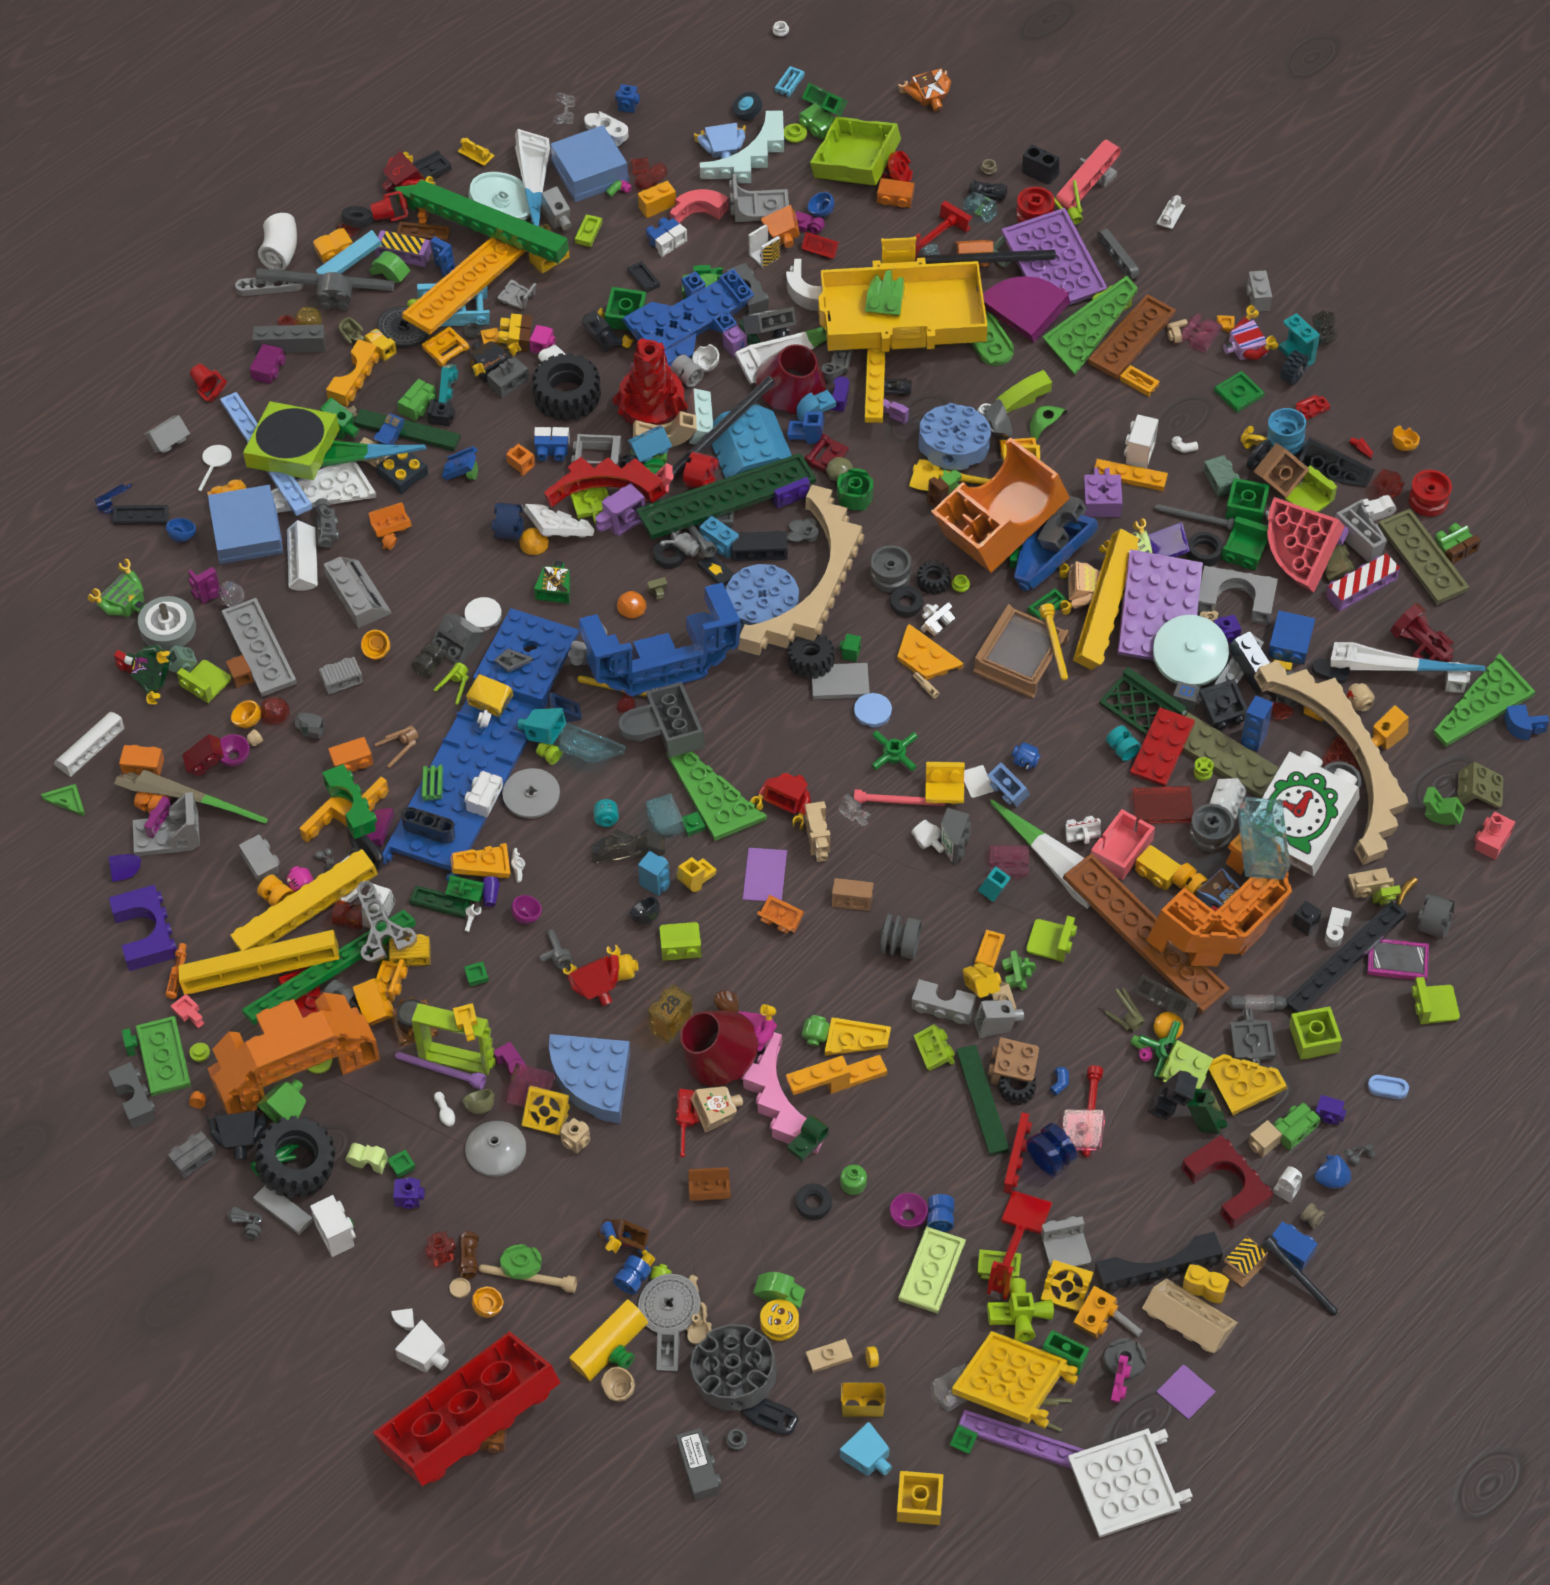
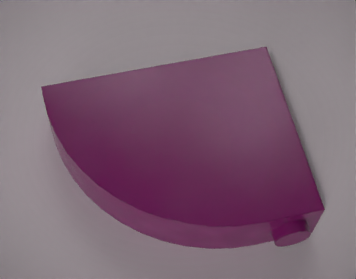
M1022 276L1010 278L995 284L983 294L984 305L987 311L1033 343L1037 341L1070 304L1069 293L1064 288L1060 289L1054 284L1036 277Z

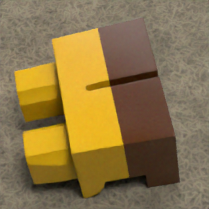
M511 314V319L501 318L499 329L509 330V332L499 331L498 342L507 344V347L517 342L522 350L521 352L528 353L532 316Z

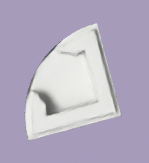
M412 1308L391 1311L394 1322L408 1331L414 1329Z

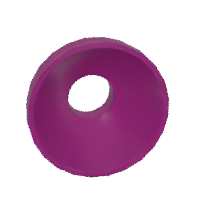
M231 734L220 739L224 758L219 760L220 763L226 766H237L246 761L250 753V747L244 737ZM233 752L239 754L236 759H230L228 756Z
M902 1193L892 1201L890 1214L897 1226L904 1229H914L922 1225L926 1220L928 1207L921 1196L915 1193ZM910 1211L914 1213L915 1217L912 1220H905L902 1216L903 1213Z

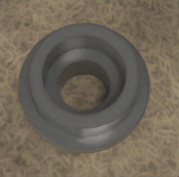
M733 1429L726 1436V1444L732 1450H741L747 1444V1435L740 1429ZM739 1438L741 1441L734 1443L733 1439Z

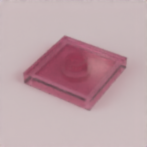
M1065 1110L1060 1148L1101 1150L1106 1112L1104 1110Z

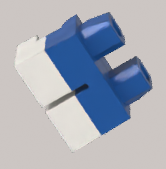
M663 217L659 220L657 229L653 226L646 228V236L649 238L650 246L654 245L658 249V254L663 257L673 251L674 248L676 249L687 242V229L675 219L668 220Z
M535 427V454L538 461H546L548 456H554L556 461H564L565 456H568L569 428L553 427L551 433V427Z

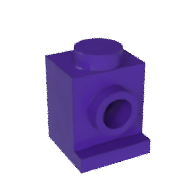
M1321 1095L1316 1114L1325 1123L1338 1125L1339 1121H1344L1347 1110H1343L1345 1102Z

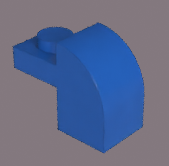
M805 412L804 421H790L787 433L788 439H806L807 444L819 441L822 437L825 421L823 412Z
M1526 704L1507 706L1504 715L1508 731L1514 737L1522 740H1529L1531 733L1540 734L1546 732L1549 724L1548 715L1529 717Z

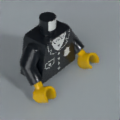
M600 308L598 312L592 311L584 315L581 322L585 332L604 352H607L613 346L623 345L629 348L634 341L626 334L622 339L616 338L611 327L605 321L603 308Z

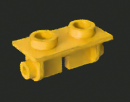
M462 138L460 141L462 147L458 152L483 166L495 156L489 152V149L475 145L468 138Z

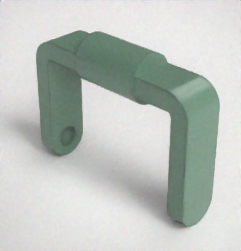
M1004 235L993 245V252H999L998 248L1005 242ZM1011 262L997 263L999 266L1006 268Z

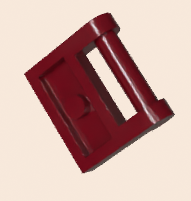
M822 434L821 439L812 451L804 457V460L808 466L827 474V463L836 457L845 458L849 452V447L830 439L826 434ZM823 446H827L828 448L820 457V459L815 460V457L821 451Z

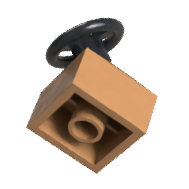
M1266 439L1250 454L1246 467L1249 470L1255 469L1253 471L1255 474L1287 498L1309 471V468L1276 443L1271 449L1272 442Z

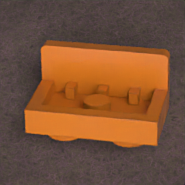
M402 502L368 513L372 530L377 537H385L387 534L404 531L412 526Z
M769 895L761 912L758 911L757 915L761 917L760 921L771 925L773 922L778 925V930L788 934L789 931L796 932L805 912Z

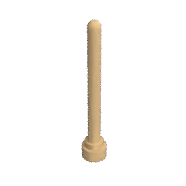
M484 1264L479 1266L481 1273L508 1277L502 1272L500 1267ZM536 1274L528 1279H521L559 1286L568 1293H575L577 1287V1277L569 1275L562 1279Z

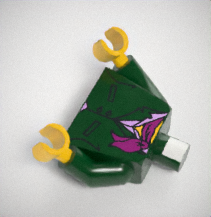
M157 644L142 648L136 655L128 653L124 660L125 664L133 666L131 676L136 679L147 694L146 701L148 704H157L155 699L160 698V694L156 693V691L165 684L172 656L169 651L163 650Z

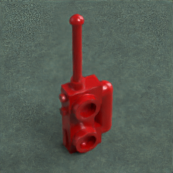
M1313 395L1297 402L1295 405V410L1302 413L1306 421L1330 410V404L1323 396L1319 397L1318 395Z
M679 1089L677 1092V1117L675 1121H677V1125H680L681 1128L680 1157H685L686 1126L692 1127L694 1123L700 1122L691 1101L695 1091Z

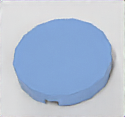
M876 693L861 696L856 701L854 707L857 721L864 726L869 725L872 728L886 724L892 713L890 701L885 696Z

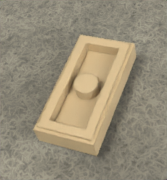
M846 1339L806 1352V1357L813 1373L853 1360Z

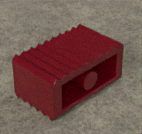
M210 734L206 735L182 754L186 768L185 771L198 777L205 774L209 768L224 758L220 738Z

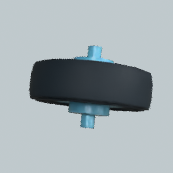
M755 92L743 93L734 101L733 112L741 120L752 119L761 111L763 106L762 100Z

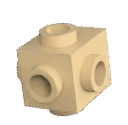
M573 1118L561 1128V1142L567 1149L578 1154L588 1145L590 1141L589 1127L583 1121L579 1122Z

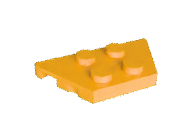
M910 624L907 625L897 657L899 662L914 673L918 672L926 680L938 675L948 674L949 670L955 668L958 670L963 668V662Z

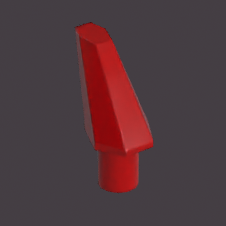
M1351 437L1349 444L1357 446L1358 451L1372 459L1373 452L1364 439L1361 437L1359 440Z

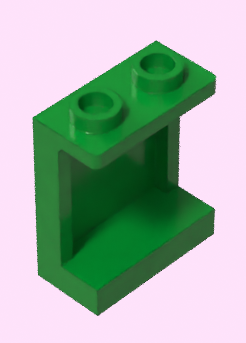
M1236 516L1233 530L1226 546L1222 549L1221 560L1256 571L1268 543V526Z

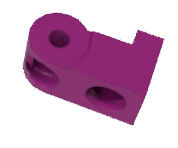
M511 1042L494 1050L493 1057L496 1058L497 1065L501 1063L505 1065L512 1081L521 1082L526 1078V1064Z

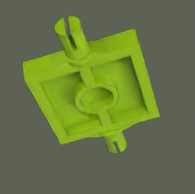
M591 488L571 494L570 497L577 518L593 516L594 523L597 524L595 518L603 512L602 501L609 496L607 488Z

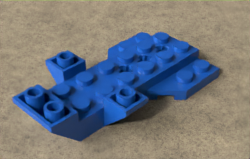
M734 269L721 275L718 281L705 287L706 283L695 271L681 279L687 296L686 299L673 306L650 302L625 316L623 322L638 341L644 338L658 343L662 342L668 366H671L673 361L683 354L691 359L694 353L696 336L708 329L724 333L736 326L737 322L732 316L738 313L754 297V293Z

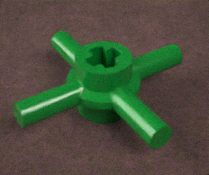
M875 731L872 736L884 746V755L871 764L874 770H877L887 761L894 764L902 762L912 772L917 768L905 756L906 747L918 738L915 732L902 741L899 739L888 741L880 732Z
M1173 1021L1167 1038L1155 1041L1143 1035L1139 1036L1138 1042L1155 1049L1156 1056L1159 1058L1153 1075L1157 1079H1161L1159 1077L1160 1072L1170 1054H1166L1164 1047L1168 1046V1050L1171 1051L1181 1025L1178 1021Z

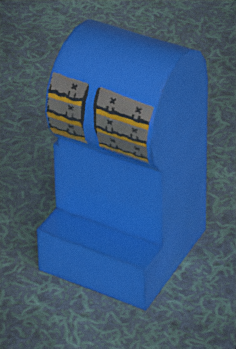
M392 413L388 414L384 425H382L379 433H376L374 437L376 443L394 445L403 428L404 419Z

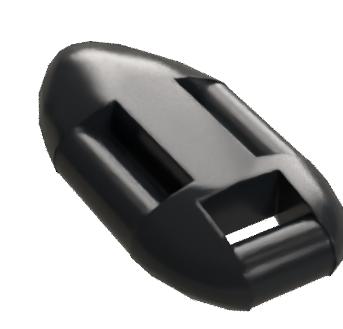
M348 829V838L354 850L358 852L362 849L375 865V868L380 870L384 857L378 846L367 835L354 839Z
M767 1398L754 1407L741 1410L745 1417L754 1425L780 1435L792 1434L799 1421L797 1414L793 1410ZM788 1417L790 1420L787 1426L782 1425L785 1418Z

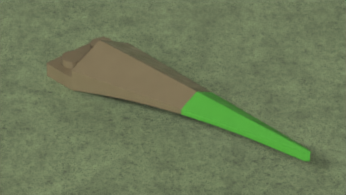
M143 770L140 775L132 772L124 773L117 776L114 784L132 791L149 792L179 798L185 793L193 792L197 802L229 810L265 824L268 820L146 770Z

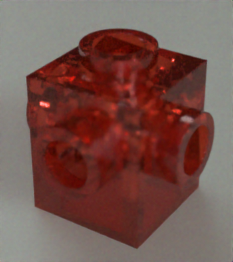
M1382 469L1372 484L1379 489L1378 492L1382 496L1388 495L1395 498L1402 492L1405 482L1401 480L1402 476L1397 472Z
M446 1231L434 1233L426 1238L428 1246L425 1247L428 1259L432 1258L435 1266L455 1260L453 1250L456 1249L453 1238H448Z

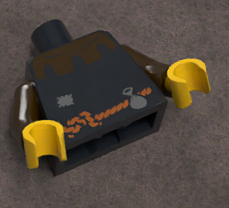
M479 341L473 343L471 347L473 350L471 352L472 359L469 361L470 373L475 376L480 375L483 382H487V375L492 370L498 368L507 359H511V355L515 356L516 352L522 351L519 344L515 342L509 345V347L495 344L493 341H489L484 345Z

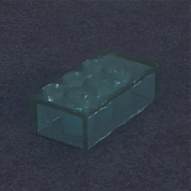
M1244 797L1237 810L1245 877L1284 879L1290 869V859L1282 800Z

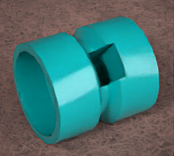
M1124 725L1113 729L1107 735L1106 743L1111 749L1115 750V753L1122 761H1128L1138 754L1141 744L1135 737H1131V733Z

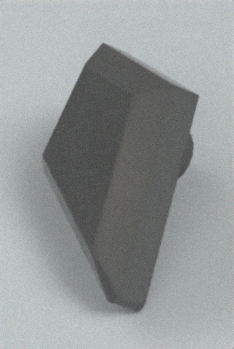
M506 649L494 661L504 670L510 672L533 662V658Z

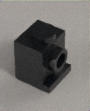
M431 399L427 412L428 422L433 425L450 426L451 420L455 419L456 411L451 403L435 402L434 399Z

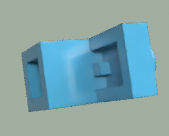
M828 390L815 396L811 392L799 402L797 417L800 421H804L805 412H825L836 407V401Z

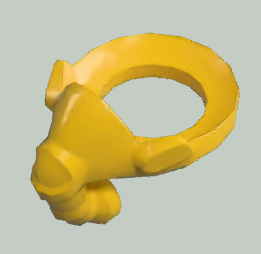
M1248 426L1241 435L1240 440L1243 446L1248 449L1253 444L1258 446L1268 438L1249 434L1253 433L1254 428L1253 426Z

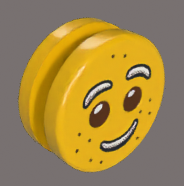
M775 1299L768 1302L760 1313V1327L763 1334L774 1341H785L793 1337L799 1327L797 1308L791 1302L784 1299Z

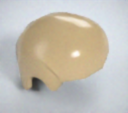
M614 1367L604 1373L601 1385L609 1399L621 1402L626 1401L633 1394L635 1381L626 1369Z

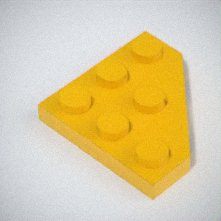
M1223 1054L1213 1059L1208 1069L1232 1115L1288 1089L1278 1069L1263 1067L1258 1063L1247 1060L1234 1059L1229 1055Z

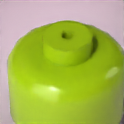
M659 1264V1266L652 1267L649 1279L652 1281L661 1275L672 1274V1272L667 1269V1265Z

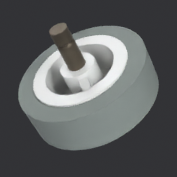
M165 596L156 598L147 603L138 616V626L143 641L148 646L157 644L165 651H169L173 645L185 646L193 638L196 631V621L191 606L183 599Z

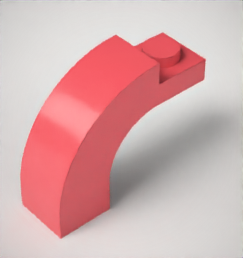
M706 189L686 192L675 199L676 207L670 211V220L673 218L678 223H681L687 216L697 212L710 214L719 220L729 210V198L719 192Z

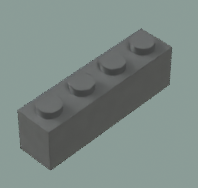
M324 325L254 326L253 344L255 354L261 349L262 344L282 348L284 353L326 352Z

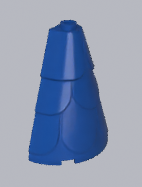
M1080 515L1077 520L1078 523H1067L1063 528L1070 537V540L1059 552L1044 549L1038 541L1039 533L1044 528L1046 522L1043 523L1024 541L1023 548L1019 553L1014 575L1018 587L1023 591H1032L1056 572V568L1066 562L1074 552L1096 533L1098 529L1096 519Z

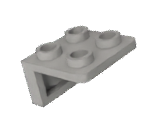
M1072 1216L1057 1222L1049 1221L1042 1225L1041 1238L1050 1268L1053 1260L1075 1267L1091 1263L1090 1253L1083 1233L1085 1225L1083 1216Z

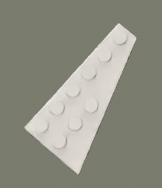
M356 461L325 467L318 471L314 480L303 478L296 480L311 502L312 507H315L316 500L320 498L329 500L330 505L376 498L374 489ZM279 489L272 490L271 493H273L277 513L292 511Z

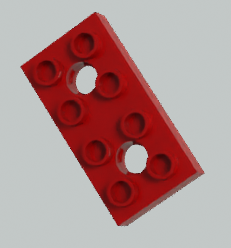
M509 1331L375 1430L373 1434L382 1450L423 1487L427 1483L441 1479L446 1473V1469L460 1458L474 1454L480 1448L481 1443L496 1431L510 1427L514 1423L516 1416L528 1407L545 1401L550 1391L561 1382L548 1361Z

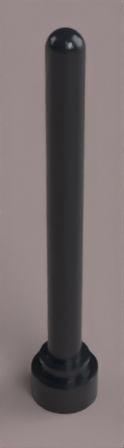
M1270 1235L1260 1247L1265 1252L1273 1253L1331 1315H1336L1338 1309L1278 1248V1240L1273 1235Z

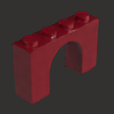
M1222 1135L1182 1161L1181 1170L1193 1184L1210 1173L1219 1170L1229 1171L1240 1179L1243 1190L1222 1204L1220 1216L1232 1230L1272 1203L1273 1192L1271 1188L1260 1180L1258 1173L1247 1165L1245 1158L1234 1150L1232 1143Z

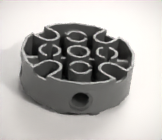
M738 1324L721 1326L707 1333L706 1337L692 1351L690 1364L698 1394L707 1404L725 1411H740L751 1408L765 1399L776 1383L778 1369L771 1342L761 1333L755 1331L754 1328Z

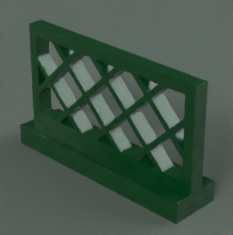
M1128 666L1123 671L1121 678L1099 701L1100 705L1145 736L1148 734L1146 729L1151 727L1150 717H1154L1157 712L1149 713L1148 705L1156 704L1168 711L1183 716L1187 715L1186 706ZM1124 682L1130 686L1131 691L1119 692V687ZM1142 694L1145 696V701L1134 702L1133 695ZM1131 695L1132 703L1121 704L1120 696ZM1111 697H1118L1119 704L1110 705L1106 701ZM1146 705L1147 713H1135V707ZM1133 707V715H1124L1121 708ZM1136 718H1148V725L1140 726L1137 724Z

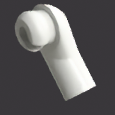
M1179 436L1172 438V447L1182 453L1198 450L1197 442L1185 444Z

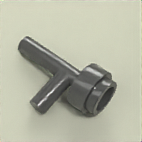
M549 930L547 935L553 949L540 955L541 961L545 962L552 958L557 968L561 970L569 968L570 963L572 964L573 961L571 952L568 949H562L554 930Z

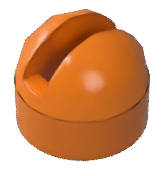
M199 1091L193 1092L189 1099L190 1106L194 1108H203L205 1106V1094L203 1092L199 1093Z

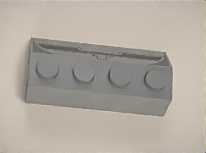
M338 557L324 564L327 580L358 629L391 614L389 607L359 560Z

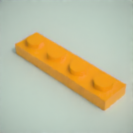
M1097 459L1095 468L1099 470V475H1104L1105 468H1110V475H1121V483L1164 491L1168 473Z

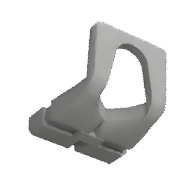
M510 280L505 286V290H502L498 296V301L524 310L527 306L528 298H532L536 294V283L528 290L516 281Z

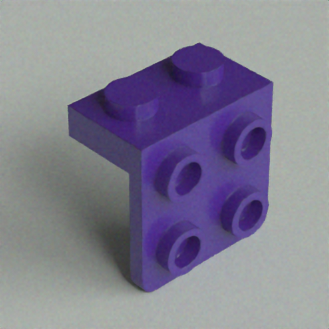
M805 477L774 490V498L771 499L777 509L805 498L810 489V481Z

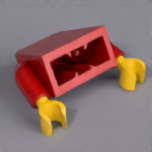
M783 773L778 777L767 779L759 790V795L751 798V802L753 804L758 803L756 807L758 811L763 808L762 800H765L793 814L799 813L798 816L793 818V827L796 822H801V830L804 827L805 804H810L811 798L810 792L807 790L808 784L802 775L794 777L788 773Z
M615 945L616 949L614 952H612L609 946L606 950L610 957L606 955L579 968L570 963V971L567 968H563V972L568 975V981L574 992L582 997H586L588 1000L597 996L602 1006L612 1002L608 991L616 987L620 970L618 956L621 954V950L617 945Z

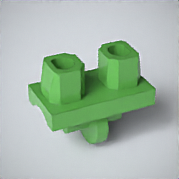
M1011 951V957L1002 960L1004 970L1006 972L1014 970L1015 973L1005 976L1006 983L1009 984L1010 988L1020 987L1022 991L1027 990L1025 974L1027 978L1032 977L1031 973L1036 970V965L1034 962H1029L1028 958H1024L1022 962V958L1018 957L1017 951Z

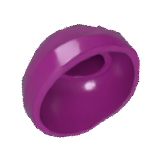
M517 896L511 904L512 916L520 924L527 925L533 923L541 916V904L532 896Z

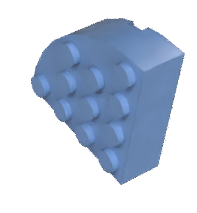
M550 1034L549 1051L551 1065L561 1091L569 1095L568 1100L580 1110L586 1111L603 1121L620 1124L630 1060V1041Z

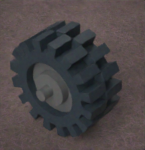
M1297 350L1291 352L1284 363L1285 365L1282 367L1283 370L1280 372V378L1292 385L1296 384L1306 370L1309 357Z

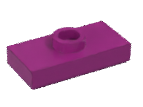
M163 796L156 808L150 812L149 818L144 825L147 837L154 838L169 815V807L171 806L169 798Z

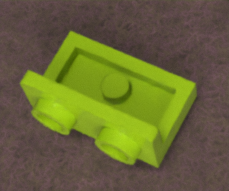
M980 1249L977 1275L981 1276V1279L989 1280L993 1262L1002 1263L1006 1252ZM1015 1253L1011 1266L1014 1267L1012 1279L1019 1278L1021 1253Z

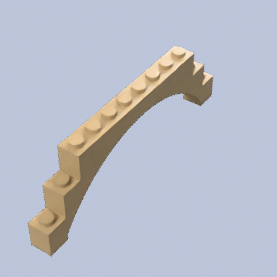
M811 485L806 496L805 510H809L815 516L828 540L830 559L824 576L812 593L791 610L761 623L745 624L740 634L738 650L760 656L768 643L788 648L790 641L793 642L795 636L815 641L817 635L821 634L823 621H827L829 608H833L835 595H839L841 582H845L846 571L851 569L852 558H856L859 549L858 545H862L864 540L862 526L849 523L847 508L834 505L832 490Z
M1279 661L1258 667L1254 678L1262 692L1270 691L1283 695L1309 708L1331 725L1353 752L1361 768L1368 795L1367 823L1364 835L1356 844L1354 851L1363 865L1383 858L1388 850L1387 843L1383 838L1393 835L1398 827L1397 819L1393 815L1403 812L1409 802L1406 794L1400 789L1397 779L1390 772L1387 762L1380 755L1379 748L1374 745L1370 733L1364 728L1360 716L1354 711L1351 701L1344 694L1341 684L1337 682L1336 678L1315 684L1313 676L1309 674L1307 669L1287 675L1285 668L1281 666Z

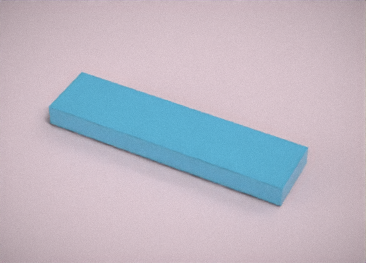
M371 230L316 271L318 274L328 272L343 273L382 245V243Z

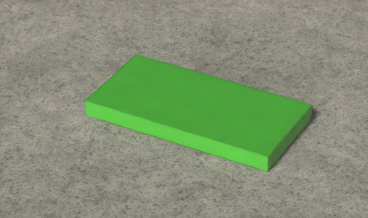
M175 1016L136 1025L151 1096L191 1087Z

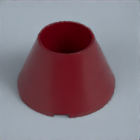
M793 344L786 346L765 359L757 371L756 387L767 376L774 379L775 384L761 398L767 405L777 411L780 409L789 412V414H797V406L806 395L812 392L815 396L826 391L825 377L816 355L811 349L803 345ZM785 369L796 370L804 376L792 375L788 373Z
M732 1010L704 1011L689 1017L681 1029L680 1039L685 1064L691 1076L699 1083L708 1087H723L733 1080H739L752 1066L758 1050V1038L756 1037L753 1023L743 1014ZM718 1032L714 1043L704 1050L710 1037Z

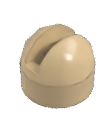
M255 729L247 735V741L251 746H257L263 742V738Z

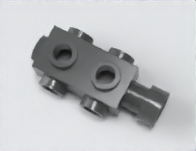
M320 498L315 502V509L318 512L316 517L317 544L321 547L333 548L334 542L339 537V530H336L338 518L335 516L334 509L330 508L329 500Z

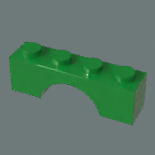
M344 764L322 772L324 785L331 798L340 797L352 803L351 809L345 816L347 827L354 839L376 831V815L368 809V801L366 798H362L359 785L354 784L352 772L350 770L347 771Z

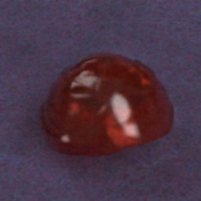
M271 696L266 698L260 705L261 718L268 724H280L290 715L288 703L280 697Z

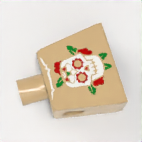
M727 1087L697 1089L691 1097L705 1132L731 1121L737 1113L736 1108L743 1105L741 1095L731 1096Z

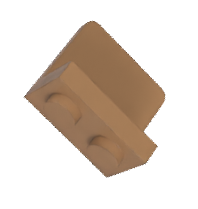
M1000 1037L998 1046H994L991 1058L995 1059L994 1064L990 1063L988 1075H991L990 1083L998 1085L1001 1076L1032 1082L1039 1047Z

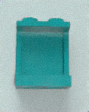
M1296 313L1284 320L1283 324L1289 329L1287 340L1279 344L1278 349L1287 358L1294 350L1303 353L1309 357L1308 367L1315 363L1320 334Z

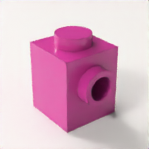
M536 325L530 338V351L539 354L543 349L549 348L553 344L555 345L556 337L554 336L553 329Z

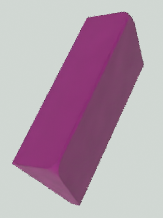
M392 808L375 811L377 818L375 823L376 831L367 834V836L377 846L382 847L394 818V810Z

